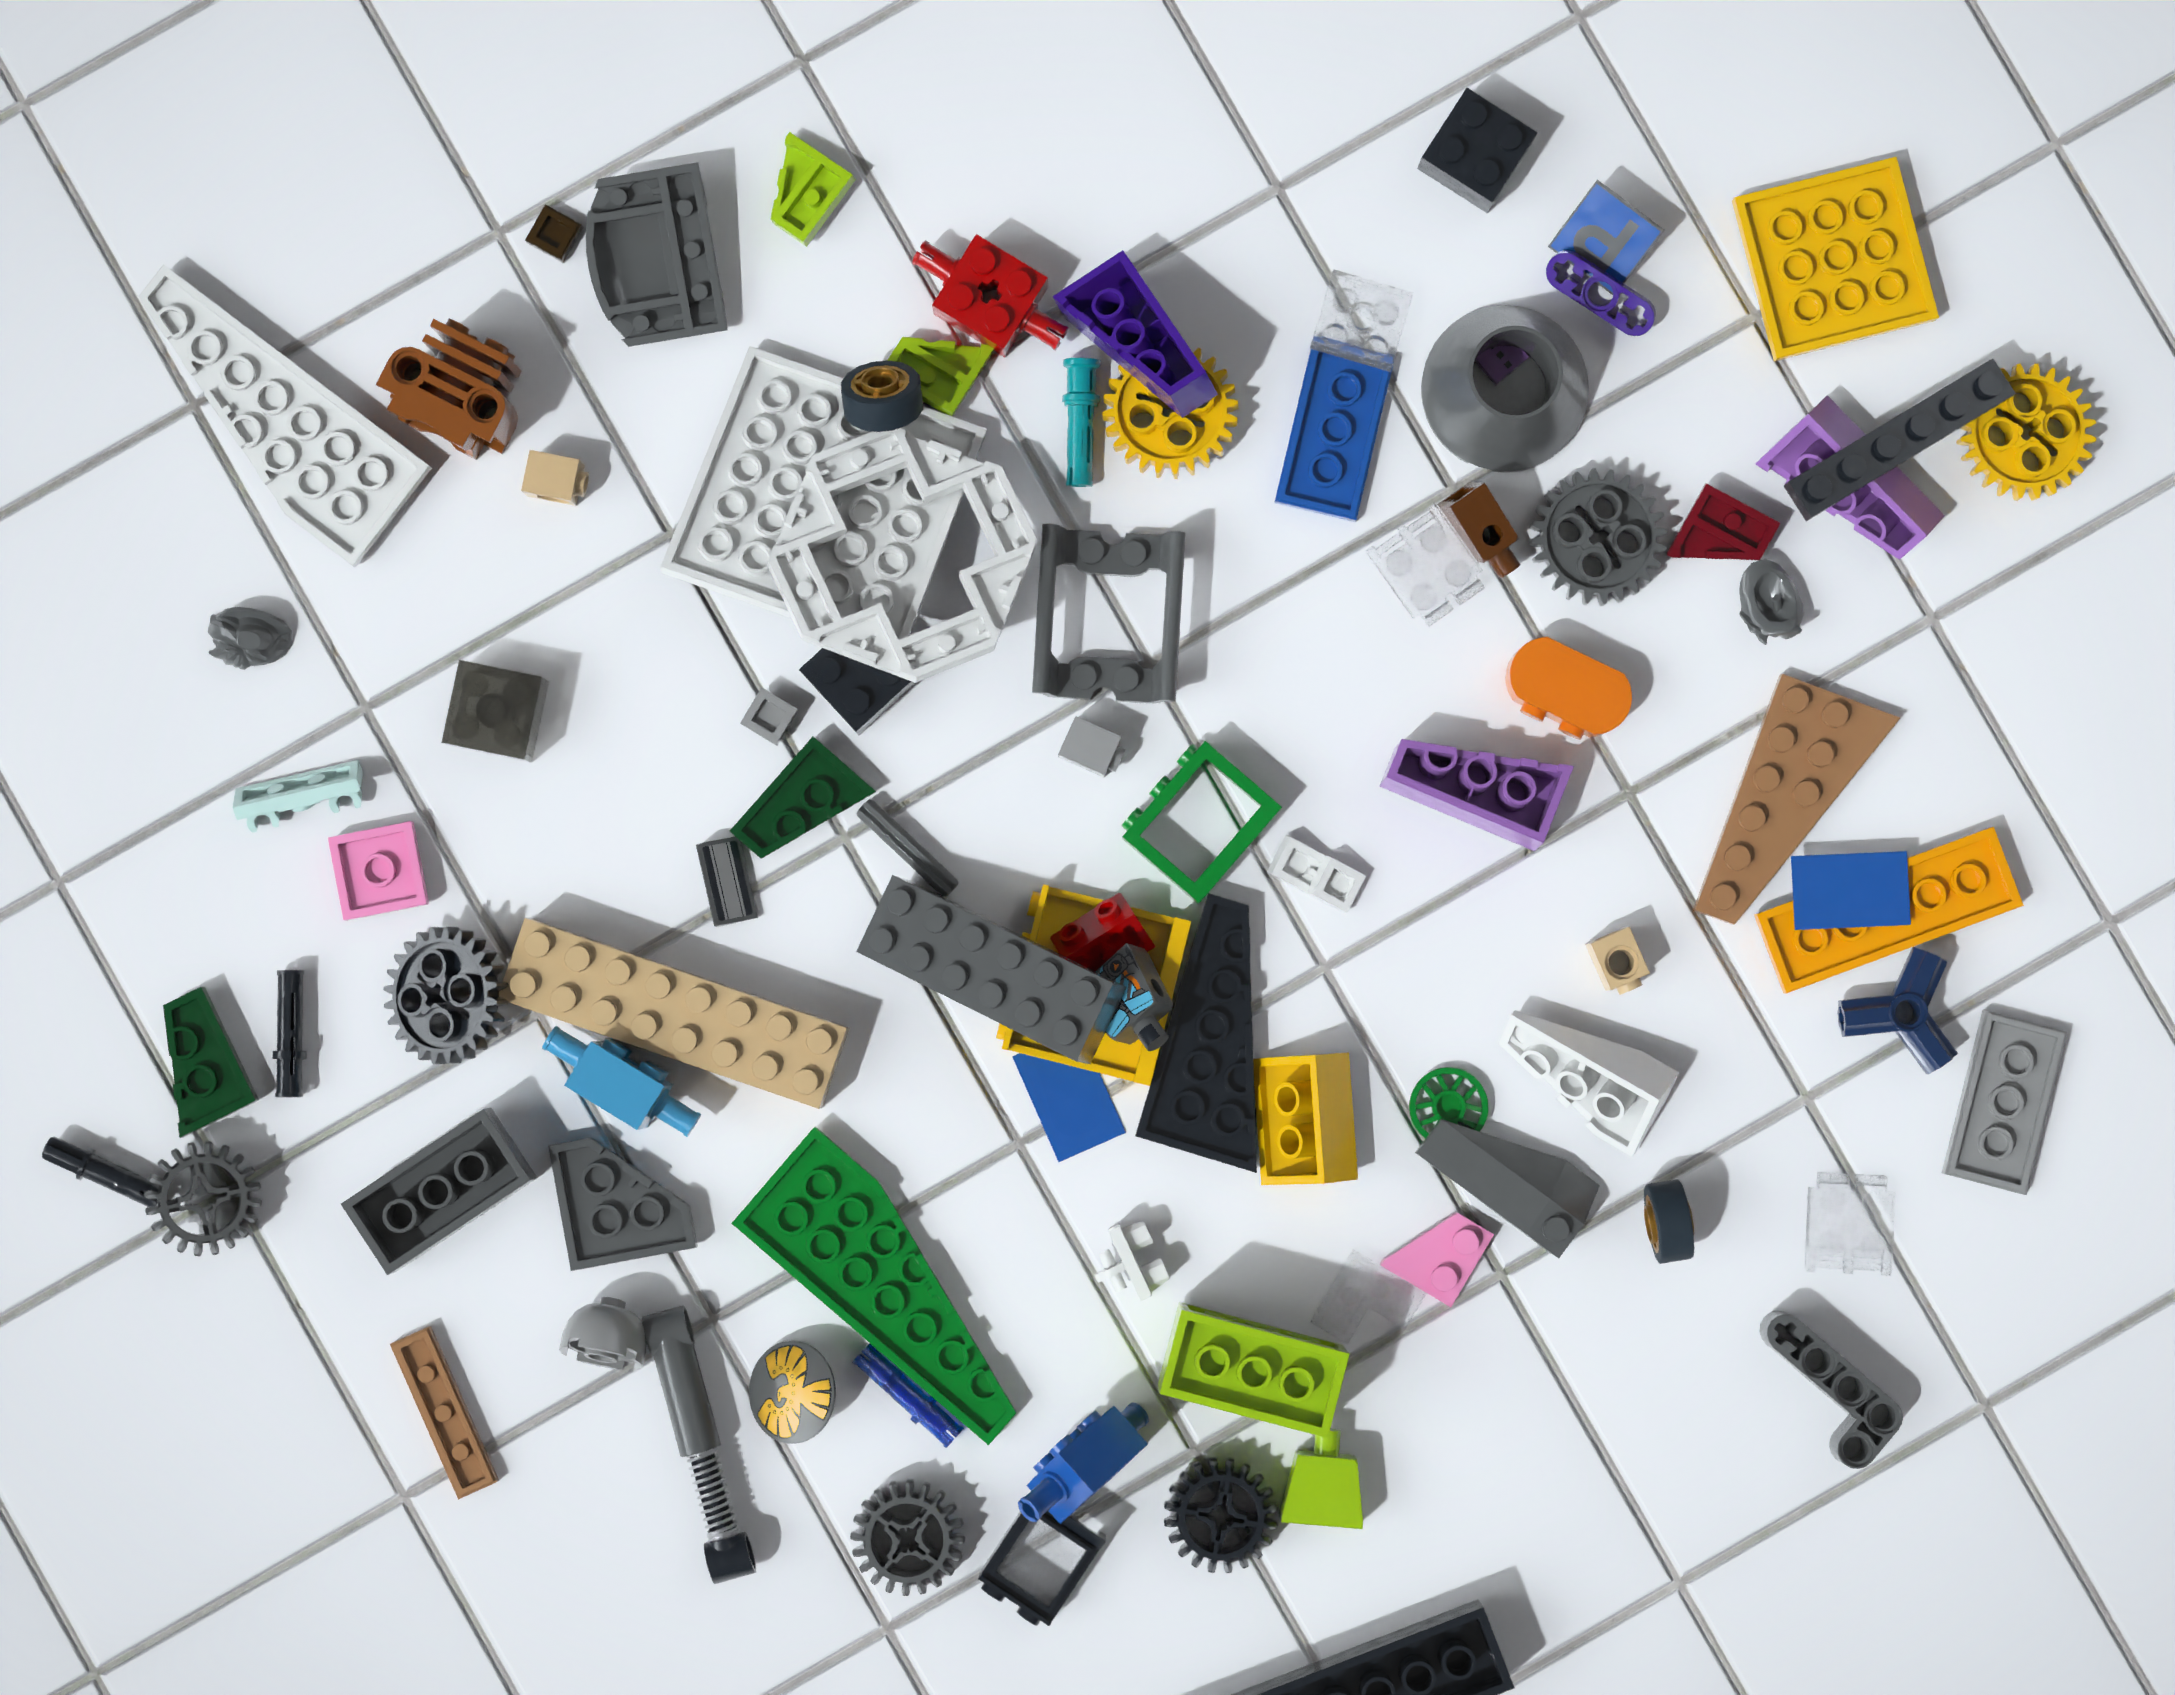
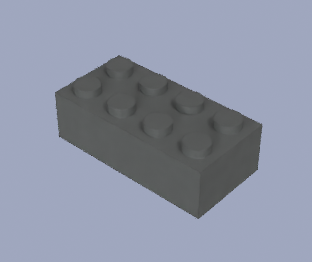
M485 1108L341 1203V1206L385 1273L390 1275L399 1271L538 1177L493 1109Z

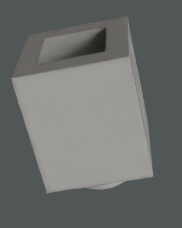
M1075 716L1058 753V757L1104 778L1108 769L1116 772L1126 749L1119 747L1121 736Z

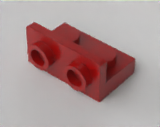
M1117 893L1111 898L1100 902L1095 908L1075 921L1066 924L1061 930L1050 937L1059 954L1093 971L1101 967L1126 943L1145 948L1147 952L1155 948L1154 943L1121 893Z

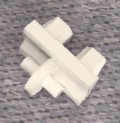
M1135 1223L1121 1228L1120 1224L1108 1229L1122 1261L1116 1263L1110 1249L1099 1253L1098 1255L1105 1269L1094 1274L1097 1282L1110 1279L1115 1292H1119L1127 1288L1121 1272L1126 1270L1140 1301L1152 1297L1151 1291L1160 1287L1170 1277L1161 1257L1141 1267L1137 1263L1133 1252L1153 1243L1145 1223Z

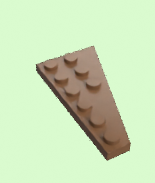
M1780 674L1693 911L1730 925H1735L1899 721L1900 717L1785 674Z

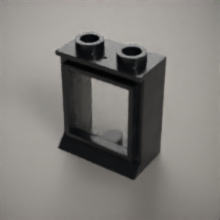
M1046 1511L1037 1522L1029 1521L1019 1512L979 1572L978 1579L984 1583L981 1589L997 1601L1002 1602L1006 1597L1018 1605L1019 1608L1016 1612L1031 1624L1038 1626L1041 1621L1050 1626L1098 1551L1105 1544L1106 1534L1100 1530L1097 1533L1079 1522L1078 1517L1073 1513L1060 1524L1049 1511Z

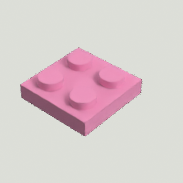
M409 821L328 837L344 921L429 905L414 822Z

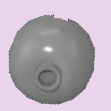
M602 1297L600 1304H587L576 1310L568 1319L562 1333L559 1351L567 1356L569 1348L578 1352L577 1361L611 1369L624 1370L625 1362H635L633 1370H637L643 1367L647 1347L643 1324L635 1313L625 1309L626 1302L616 1298Z

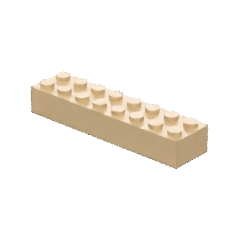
M525 918L503 979V982L508 983V987L499 991V997L508 1000V1003L817 1109L823 1107L850 1029L846 1026L529 918Z

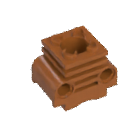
M433 318L430 327L443 339L444 343L428 334H425L422 342L436 355V358L414 347H402L394 351L375 384L391 393L390 398L392 400L387 410L398 416V420L420 432L433 433L443 437L457 451L477 460L484 445L503 455L516 429L518 415L514 406L493 385L509 393L512 392L514 385L501 370L519 378L522 370L513 361L515 356L508 352L509 349L488 337H486L484 343L477 341V337L468 334L470 330L468 327L453 319L448 318L446 324ZM422 369L418 378L410 381L411 375L416 370ZM495 406L498 407L494 416L484 419L488 409Z

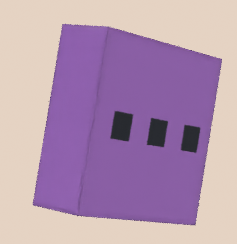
M1497 346L1481 353L1476 357L1475 362L1496 386L1525 362L1529 356L1523 349L1518 347Z

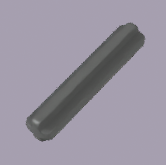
M867 800L859 808L857 816L941 896L947 897L958 886V880L874 800Z

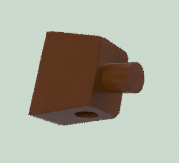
M1468 482L1435 505L1441 517L1474 562L1485 563L1488 561L1499 578L1505 577L1521 565L1509 547L1519 539L1518 535L1485 482ZM1487 527L1490 532V537L1488 541L1485 543L1483 541L1482 534L1484 529Z

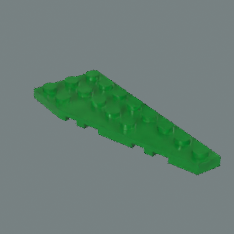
M815 1126L731 1224L989 1446L1017 1411L880 1181Z

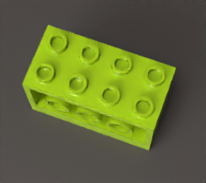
M1179 1302L1158 1380L1159 1394L1328 1438L1350 1353L1342 1344Z

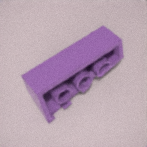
M1826 395L1755 464L1766 472L1770 469L1785 478L1787 483L1866 434ZM1898 467L1825 510L1832 516L1839 514L1853 523L1855 531L1899 560L1927 537L1945 516Z

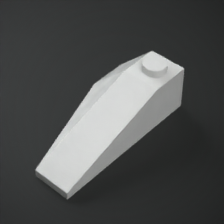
M1516 1010L1510 1015L1498 1043L1534 1078L1547 1081L1559 1093L1556 1099L1567 1108L1572 1105L1588 1120L1585 1126L1595 1136L1631 1157L1636 1153L1660 1112L1679 1074L1678 1071L1643 1051Z

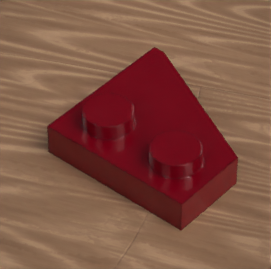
M1705 483L1666 555L1672 558L1760 560L1781 523Z

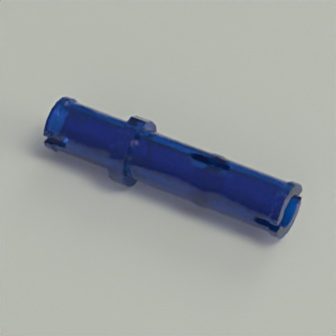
M869 1343L861 1352L870 1361L860 1353L852 1363L858 1366L912 1416L910 1420L913 1423L917 1424L919 1422L947 1448L954 1438L946 1430L956 1438L964 1427L960 1426L941 1409L932 1396L928 1397Z

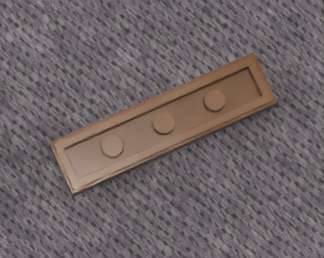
M426 1327L391 1343V1349L458 1500L498 1482V1476L432 1327Z

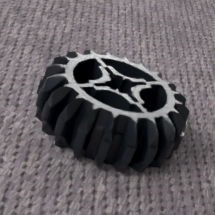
M1210 1457V1471L1204 1472L1201 1463L1197 1461L1193 1463L1197 1477L1192 1479L1187 1472L1182 1471L1179 1477L1186 1487L1182 1489L1177 1485L1172 1484L1170 1486V1493L1178 1497L1179 1500L1178 1502L1172 1500L1164 1502L1166 1510L1176 1512L1175 1516L1164 1518V1526L1170 1528L1178 1527V1530L1172 1532L1168 1539L1170 1543H1177L1181 1540L1185 1541L1178 1550L1180 1557L1187 1556L1192 1550L1195 1552L1191 1561L1192 1566L1197 1568L1205 1557L1208 1558V1572L1214 1573L1217 1560H1223L1225 1572L1231 1573L1233 1568L1231 1559L1238 1558L1240 1566L1245 1569L1249 1566L1244 1555L1246 1552L1250 1551L1257 1559L1263 1556L1260 1548L1255 1545L1257 1541L1265 1545L1272 1544V1537L1264 1533L1263 1529H1277L1278 1522L1272 1518H1266V1514L1277 1512L1278 1505L1273 1502H1263V1500L1271 1497L1274 1492L1270 1486L1260 1490L1257 1489L1264 1480V1476L1260 1472L1255 1474L1250 1480L1246 1478L1250 1472V1464L1244 1462L1237 1473L1233 1471L1234 1458L1227 1457L1224 1470L1218 1469L1216 1457ZM1220 1481L1216 1496L1208 1502L1197 1501V1503L1189 1502L1193 1494L1201 1487ZM1233 1483L1239 1485L1250 1494L1255 1502L1256 1514L1246 1513L1245 1510L1236 1508L1232 1504ZM1225 1495L1224 1501L1227 1512L1230 1515H1234V1517L1232 1516L1229 1521L1225 1519L1226 1523L1220 1525L1219 1533L1216 1535L1217 1526L1215 1518L1208 1513L1213 1508L1217 1511L1216 1506L1222 1505L1223 1496ZM1185 1515L1196 1517V1520L1206 1522L1210 1526L1209 1546L1199 1542L1190 1533L1186 1525ZM1246 1526L1253 1527L1247 1537L1231 1547L1222 1548L1225 1536L1231 1529L1245 1528Z

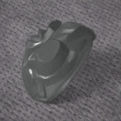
M1763 559L1751 563L1743 572L1739 587L1741 602L1739 615L1744 623L1747 624L1749 631L1754 633L1764 645L1767 644L1768 636L1775 638L1780 636L1783 639H1790L1802 632L1800 624L1804 616L1803 603L1790 576L1778 563L1771 560Z
M232 607L225 609L218 615L212 614L210 616L208 633L213 638L216 648L208 653L215 658L222 659L225 665H233L242 670L250 666L266 665L285 656L292 646V630L284 620L270 613L252 608Z

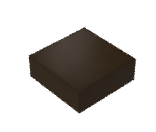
M545 204L525 241L534 248L564 263L584 227L577 221Z

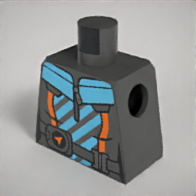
M1126 943L1095 971L1127 987L1105 1033L1114 1041L1129 1045L1139 1039L1147 1051H1154L1168 1040L1169 1036L1158 1021L1172 1010L1173 1003L1146 949Z

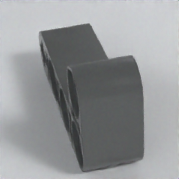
M1774 1311L1767 1314L1761 1321L1759 1329L1764 1343L1848 1414L1830 1438L1829 1448L1831 1454L1837 1461L1849 1468L1860 1469L1866 1467L1875 1459L1902 1425L1903 1413L1900 1406L1798 1318L1782 1311ZM1778 1323L1784 1326L1787 1325L1786 1331L1800 1341L1796 1346L1782 1338H1777L1778 1332L1774 1328ZM1820 1348L1824 1355V1361L1818 1369L1809 1370L1805 1363L1806 1355L1812 1349ZM1852 1376L1856 1382V1390L1850 1397L1841 1398L1838 1393V1384L1844 1377ZM1885 1404L1889 1412L1888 1418L1882 1425L1874 1426L1870 1418L1871 1412L1877 1405ZM1851 1437H1858L1861 1441L1859 1454L1852 1458H1846L1843 1452L1844 1443Z

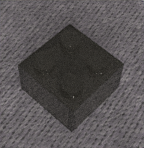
M459 660L441 743L451 747L532 763L549 681L541 676Z

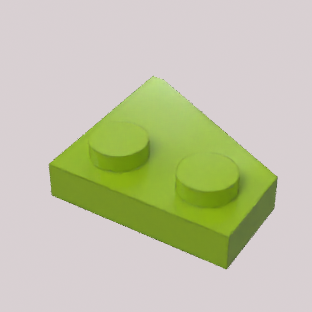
M789 132L785 138V146L787 148L783 169L779 170L777 181L779 192L773 203L770 220L775 226L807 247L856 179L853 174Z
M902 337L888 358V361L902 362L913 367L920 375L923 402L941 413L954 416L992 356L994 348L987 344H981V347L955 345V341L938 340L936 342H927L922 338Z

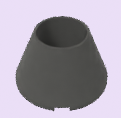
M1496 305L1481 308L1464 315L1451 324L1440 335L1429 352L1421 380V399L1424 413L1437 439L1458 459L1467 464L1470 463L1493 472H1516L1530 469L1546 462L1559 453L1570 442L1581 425L1589 395V381L1585 362L1570 335L1559 324L1542 313L1512 305ZM1497 346H1514L1523 349L1537 363L1544 375L1546 396L1543 406L1523 415L1504 414L1490 407L1480 397L1474 384L1473 365L1476 357L1484 351Z

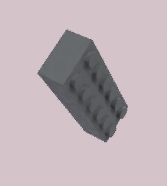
M892 875L856 951L1076 1062L1091 1064L1127 988L947 898L895 875Z

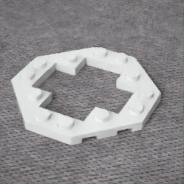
M899 428L893 431L869 432L811 456L803 481L794 496L784 520L783 528L769 555L768 568L803 641L917 683L994 651L1035 550L1037 538L1002 466L986 460L982 463L962 455V451L933 440L926 442L908 435L906 430ZM907 467L923 503L963 488L995 557L959 572V579L974 610L898 639L882 603L841 618L810 549L846 535V526L832 496Z

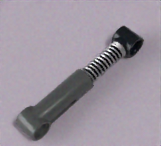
M683 1305L643 1316L642 1324L645 1339L656 1364L680 1457L689 1458L686 1462H690L691 1467L688 1469L693 1470V1474L690 1477L695 1478L692 1484L697 1485V1489L694 1492L699 1493L696 1499L701 1500L698 1506L703 1507V1511L700 1514L705 1515L702 1521L707 1522L704 1528L708 1529L706 1534L708 1539L706 1543H703V1552L710 1579L713 1584H718L756 1573L752 1548L746 1532H740L736 1526L737 1521L732 1520L735 1514L730 1513L733 1509L732 1506L728 1505L731 1499L726 1498L729 1492L724 1491L727 1488V1485L722 1483L725 1477L720 1476L723 1470L718 1469L721 1463L716 1461L720 1456L714 1454L721 1443L695 1352L694 1334L687 1310Z

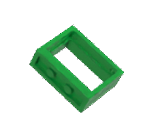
M1206 741L1199 748L1192 743L1177 760V763L1182 767L1172 780L1164 775L1149 793L1154 798L1153 802L1144 812L1137 807L1121 825L1127 831L1122 836V839L1197 904L1202 901L1282 808V806ZM1206 760L1260 808L1196 882H1193L1142 838L1141 834Z

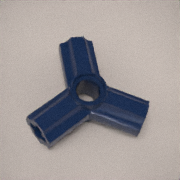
M1912 947L1891 995L1838 1001L1837 1016L1842 1037L1895 1032L1926 1075L1943 1067L1958 1053L1928 1013V1006L1948 962L1928 951ZM1904 1000L1909 1002L1913 1008V1017L1907 1024L1901 1023L1895 1014L1896 1007Z

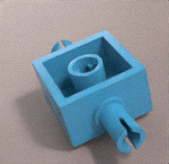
M555 1026L542 1046L543 1050L549 1051L574 1067L564 1086L636 1130L647 1128L656 1117L688 1137L701 1117L699 1112L693 1111L669 1096L674 1084L665 1079L668 1075L666 1070L649 1060L646 1062L641 1061L640 1064L629 1057L632 1050L615 1039L611 1038L609 1040L605 1038L604 1042L591 1041L586 1045L561 1030L560 1027Z

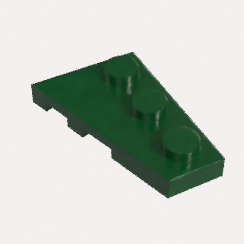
M812 736L731 828L730 832L762 859L876 791Z
M199 987L164 1004L163 1011L168 1051L172 1059L175 1083L173 1084L174 1099L177 1100L179 1115V1138H184L259 1101L206 988Z

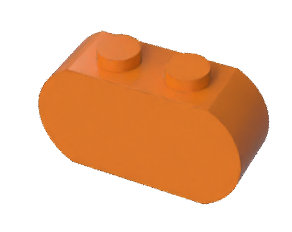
M1549 637L1537 638L1526 643L1512 656L1506 669L1505 681L1508 693L1514 702L1522 705L1521 713L1543 722L1545 717L1560 723L1559 731L1578 740H1581L1583 735L1597 737L1615 729L1624 721L1631 708L1632 691L1624 673Z

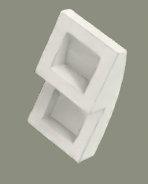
M1286 835L1266 872L1344 913H1348L1366 878V875L1340 861L1325 856Z

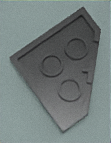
M591 1137L548 1146L571 1271L698 1247L691 1206Z

